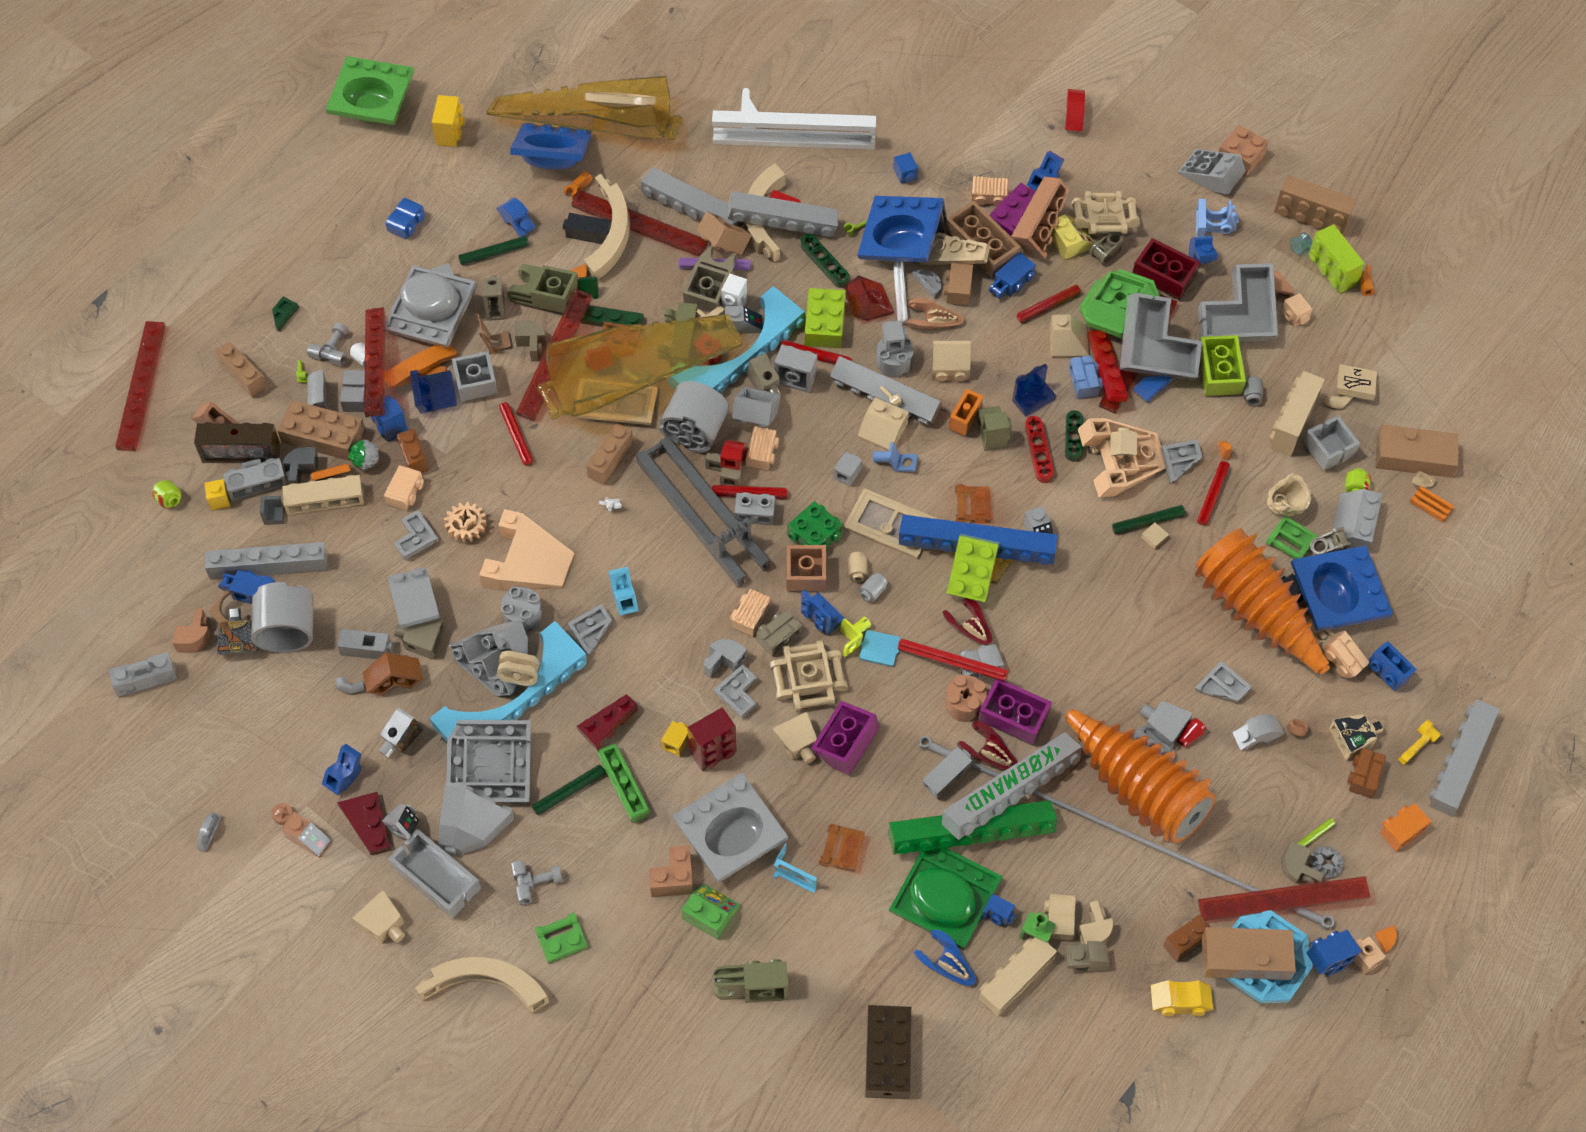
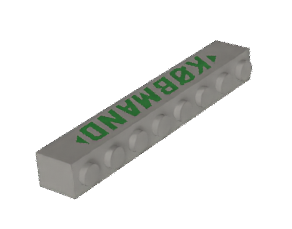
M1064 732L945 809L942 815V825L958 840L965 835L968 836L975 828L985 825L989 819L995 815H1000L1010 805H1015L1024 796L1032 794L1039 786L1047 784L1051 778L1061 775L1071 765H1076L1081 758L1082 746Z

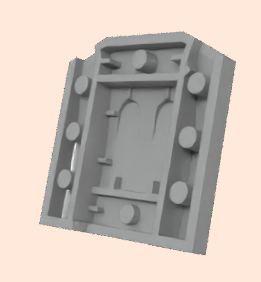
M458 720L447 740L446 781L467 785L473 788L474 794L478 796L485 794L496 800L495 803H529L531 720Z

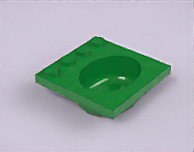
M948 848L921 851L894 899L889 912L929 933L934 929L943 931L952 938L957 947L965 950L982 918L984 908L991 895L997 890L1003 876Z

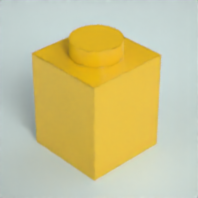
M224 479L204 483L206 499L211 511L231 507Z
M672 721L661 740L662 749L680 757L688 744V726L682 722Z

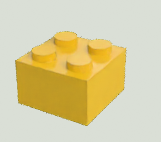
M438 95L431 122L436 145L457 147L458 140L462 138L461 127L465 125V116H462L463 105L460 104L459 97Z

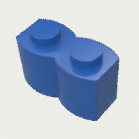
M403 198L385 223L387 231L407 239L409 235L414 233L415 226L423 221L425 217L424 208L414 201Z

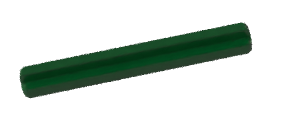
M526 236L518 237L458 255L461 265L526 247L529 245Z
M1178 505L1113 523L1112 530L1114 534H1120L1184 516L1186 511L1183 505Z
M600 764L534 803L532 805L533 811L540 815L604 776V768Z

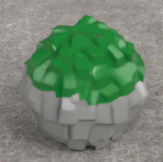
M359 440L357 444L351 447L348 459L355 467L361 470L374 467V464L379 459L378 446L373 442H369V440Z

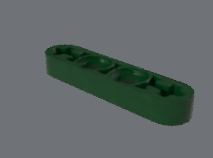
M804 235L801 238V249L836 287H847L850 282V275L847 270L814 235ZM821 252L824 254V256L822 258H818L815 256V254ZM828 264H832L835 266V268L829 270L826 268V266Z

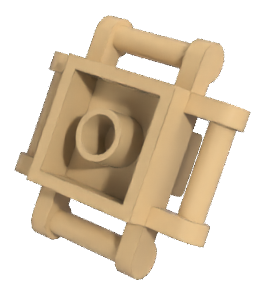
M1085 191V200L1078 197L1072 200V207L1075 209L1076 215L1075 225L1078 228H1088V234H1108L1109 232L1127 234V228H1134L1140 225V219L1136 213V199L1129 197L1126 200H1122L1121 191H1115V193H1091V191ZM1082 209H1085L1086 219L1083 217ZM1124 209H1129L1130 218H1125Z
M822 640L816 641L813 644L795 647L783 646L785 659L770 662L777 687L776 698L778 701H784L793 697L795 712L801 711L802 708L826 704L833 706L835 705L833 691H845L848 689L847 681H844L840 662L842 658L841 652L838 650L826 652ZM829 660L833 662L836 682H832L828 665ZM785 667H787L791 689L786 690L781 671ZM823 692L827 693L825 697L800 700L799 697Z

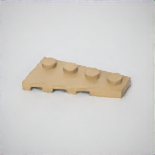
M938 232V234H935L928 262L919 263L921 265L951 264V262L986 264L990 247L986 243L969 239L963 240L960 237H950Z

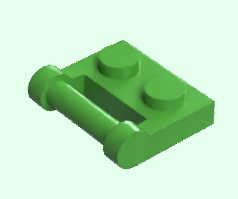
M1284 516L1266 540V544L1269 546L1273 545L1294 559L1305 556L1311 548L1312 540L1317 538L1318 535ZM1280 536L1301 550L1298 552L1276 538Z
M574 912L568 914L569 917L549 925L535 927L548 964L588 948ZM572 925V930L546 940L544 936Z

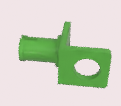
M1030 912L1021 929L1019 938L1022 939L1024 934L1027 933L1044 942H1048L1056 924L1049 921L1046 914L1042 917V912L1036 914Z

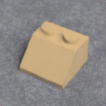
M933 341L931 357L932 380L941 382L946 380H969L971 341Z
M875 397L866 411L857 437L889 451L891 442H894L896 445L908 425L909 412Z

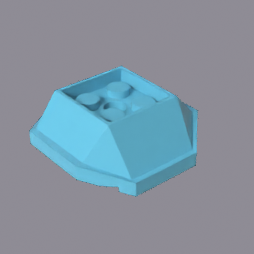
M1271 910L1239 917L1232 928L1293 930L1296 972L1291 980L1224 979L1259 1003L1289 1002L1313 967L1312 961L1306 954L1309 950L1307 934Z

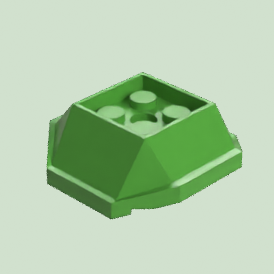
M1119 269L1117 271H1110L1106 276L1097 280L1079 309L1088 327L1123 338L1128 296L1134 293H1141L1154 297L1159 296L1154 280Z

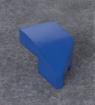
M1146 376L1133 391L1148 403L1159 390L1162 391L1172 381V378L1168 376Z

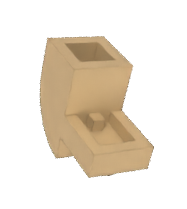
M1098 900L1090 902L1087 910L1091 923L1079 925L1077 934L1080 943L1087 944V941H1100L1106 944L1113 929V919H1106L1104 908L1099 906Z

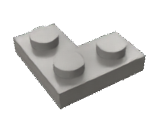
M419 510L401 519L410 534L394 542L403 559L406 560L437 543L438 537Z
M742 664L714 689V694L742 719L756 707V702L744 691L757 681V677Z

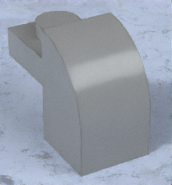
M730 639L715 641L709 646L710 655L703 662L704 674L711 678L722 664L733 671L737 670L747 659V648Z
M1271 714L1253 717L1245 721L1246 725L1232 732L1242 751L1247 750L1260 741L1268 744L1284 734L1277 717Z

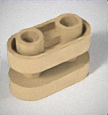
M504 651L499 657L497 677L504 682L532 686L537 682L539 659L529 654Z

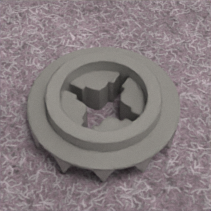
M1321 846L1315 849L1310 856L1311 868L1323 873L1324 878L1335 877L1343 869V857L1339 854V850H1335L1331 846ZM1332 857V860L1330 862L1332 865L1327 863L1326 865L1324 864L1322 866L1324 858L1327 859Z

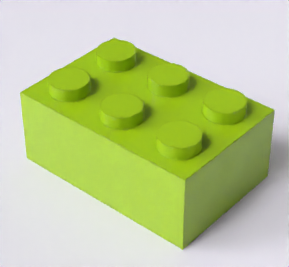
M1334 224L1315 233L1309 257L1319 267L1320 272L1327 277L1331 286L1338 293L1357 286L1365 263Z
M809 288L805 325L806 346L842 348L845 290Z
M1238 335L1201 337L1200 369L1205 396L1242 394L1246 380Z
M960 534L947 593L985 602L1000 542Z

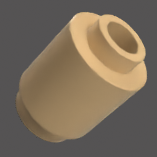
M861 552L851 553L847 560L848 577L854 582H862L868 577L867 558Z

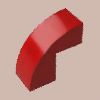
M1067 89L1065 130L1083 131L1085 90Z
M727 439L720 456L721 467L740 470L741 462L745 461L748 449L747 443Z

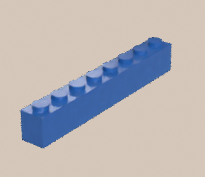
M902 515L899 545L956 552L960 534L1000 542L996 556L998 558L1054 565L1057 534Z

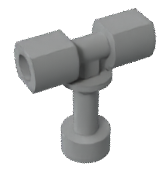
M335 323L332 329L334 335L330 342L324 343L323 346L311 343L306 351L308 357L317 360L326 358L329 359L331 364L342 367L345 364L346 355L344 352L337 351L336 345L340 338L346 336L349 329L342 323Z
M523 860L511 863L514 879L518 884L516 890L520 905L532 903L530 889H534L533 884L554 880V884L562 882L559 866L551 867V872L531 876L530 872L526 873Z

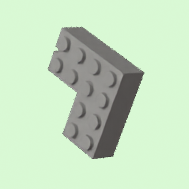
M1273 263L1236 264L1232 269L1234 301H1204L1197 307L1198 323H1201L1199 326V341L1203 336L1238 335L1239 342L1273 341L1278 336Z
M1134 293L1128 296L1119 370L1168 376L1188 381L1198 378L1202 341L1167 336L1171 298L1152 297V295Z

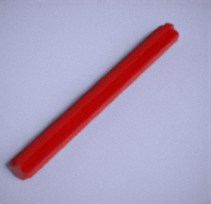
M901 639L898 643V649L904 652L1001 681H1005L1008 678V670L906 639Z

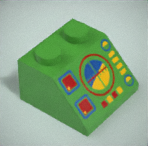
M704 884L692 893L682 908V919L718 940L739 909L740 904Z

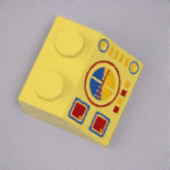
M1066 214L1058 217L1057 227L1053 228L1050 236L1053 238L1052 242L1064 260L1090 250L1095 243L1085 228L1076 227L1075 217Z

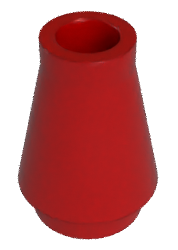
M1197 718L1189 720L1177 741L1186 748L1190 743L1204 735V731L1207 728Z

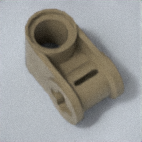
M1109 232L1101 240L1093 244L1089 253L1095 255L1101 264H1106L1121 251L1123 235L1121 232Z
M1339 527L1313 539L1310 547L1315 555L1345 550L1351 546V543L1345 537L1344 527ZM1325 543V549L1317 552V545Z

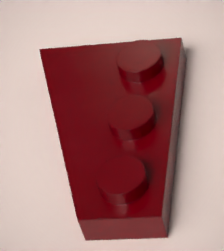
M626 694L577 725V729L598 751L602 747L601 743L606 738L610 739L614 735L613 731L619 725H624L639 708L636 702Z
M378 792L337 802L370 855L391 850L386 825L382 822L384 817Z

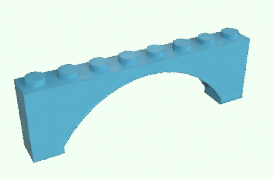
M773 286L760 297L765 321L759 338L750 349L731 361L717 365L690 366L680 362L667 373L668 384L676 390L681 382L694 381L705 384L722 394L726 387L735 383L744 372L747 373L749 360L775 350L778 344L788 339L793 331L800 329L805 323V311Z
M554 621L540 632L541 642L544 645L543 657L538 670L537 682L534 685L529 686L519 697L510 703L492 710L462 712L450 710L444 706L429 718L431 726L447 742L458 720H516L523 715L527 708L535 706L541 697L552 693L555 686L566 682L573 672L581 670L587 662L586 653Z

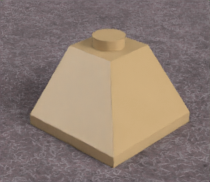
M1052 315L1050 322L1052 358H1082L1083 356H1089L1087 325L1072 315Z

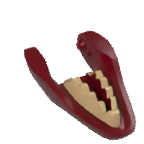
M963 599V605L970 611L973 617L962 625L956 623L950 612L947 610L942 611L945 620L958 633L980 645H988L992 642V634L983 612L974 599Z
M975 721L972 724L973 729L986 740L985 745L978 753L964 741L957 743V746L961 750L965 749L972 758L1001 770H1007L1018 763L994 729L980 721Z

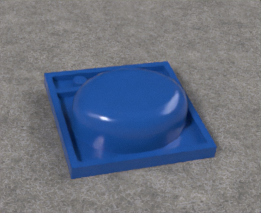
M528 122L521 125L510 148V155L522 156L526 163L540 169L560 170L571 168L578 161H582L592 137V130H587L585 127H578L577 129L570 128L569 126L552 127L550 124L540 126Z
M874 196L857 254L858 258L897 262H928L944 206L943 198Z
M1366 546L1303 557L1291 561L1292 569L1311 619L1314 622L1316 632L1389 618L1393 615Z

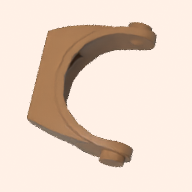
M225 590L209 611L219 624L220 622L229 621L222 615L221 608L223 601L231 594L230 590ZM247 615L242 620L250 619L251 616Z

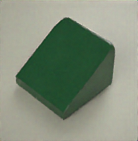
M579 277L581 299L598 298L599 286L597 277Z

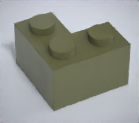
M1000 406L978 409L977 423L984 451L1007 448V442L1010 440L1009 430H1012V422L1010 418H1007L1006 412H1002Z

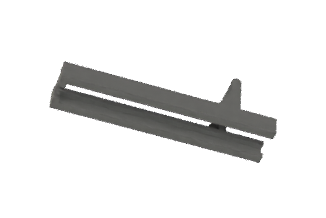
M668 436L660 440V443L649 450H643L636 455L637 464L737 587L744 584L742 579L746 575L725 550V544L736 538L762 571L770 568V560L751 538L750 520L746 517L742 523L735 519ZM657 451L661 454L664 452L668 454L728 528L727 533L725 531L722 532L721 538L718 535L716 537L713 536L649 457L650 455L652 457L656 456Z

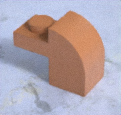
M195 608L192 626H176L173 645L177 652L193 653L202 650L209 644L212 634L208 628L209 617L206 616L203 609Z

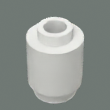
M362 342L355 343L350 349V357L363 367L372 368L378 361L376 353Z

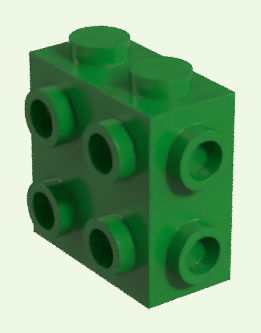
M814 501L787 524V535L791 541L797 542L799 545H826L827 550L833 541L837 542L841 538L842 522L836 516L833 517L828 513V510L823 505H819Z

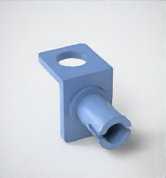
M891 442L889 451L873 452L874 463L889 462L894 472H914L917 466L918 455L899 454L895 443ZM906 459H911L913 462L910 466L904 467L902 465Z

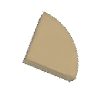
M1418 471L1411 483L1422 487H1432L1436 480Z

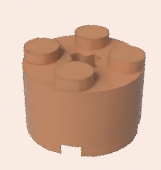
M970 675L955 676L948 684L946 690L945 707L949 715L961 722H969L976 717L978 718L979 711L987 697L985 683Z

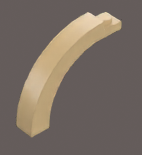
M774 163L756 178L748 194L770 197L773 190L778 191L785 186V173ZM745 222L746 231L751 235L749 242L756 253L763 252L774 263L780 260V248L769 237L763 226Z
M601 174L596 176L595 180L597 187L611 205L612 224L603 244L592 255L584 259L586 268L598 280L618 262L626 247L630 231L629 213L621 189L617 183L612 185L609 179H604Z
M486 957L460 958L440 964L430 969L433 975L432 978L422 980L415 987L420 999L423 1001L454 984L468 981H483L499 985L511 991L524 1003L530 1014L549 1003L548 996L542 987L526 972L510 963Z

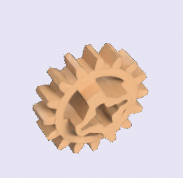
M467 502L463 506L462 503H459L458 508L452 506L453 511H447V517L444 518L445 529L450 537L454 536L455 541L461 538L462 543H465L466 539L473 542L472 537L475 536L479 539V532H485L484 527H487L486 514L483 513L482 508H477V504L470 506L469 502Z

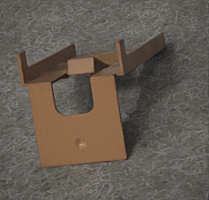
M475 314L481 328L479 335L488 348L489 354L511 347L508 331L491 336L479 314ZM499 339V345L493 347L491 341Z

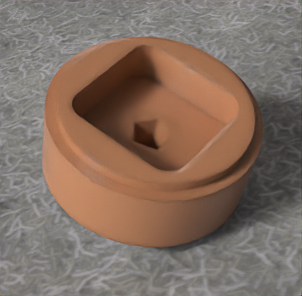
M1291 719L1287 729L1294 735L1305 736L1309 726L1300 719Z
M279 803L272 809V818L277 824L284 825L292 815L293 810L290 805Z

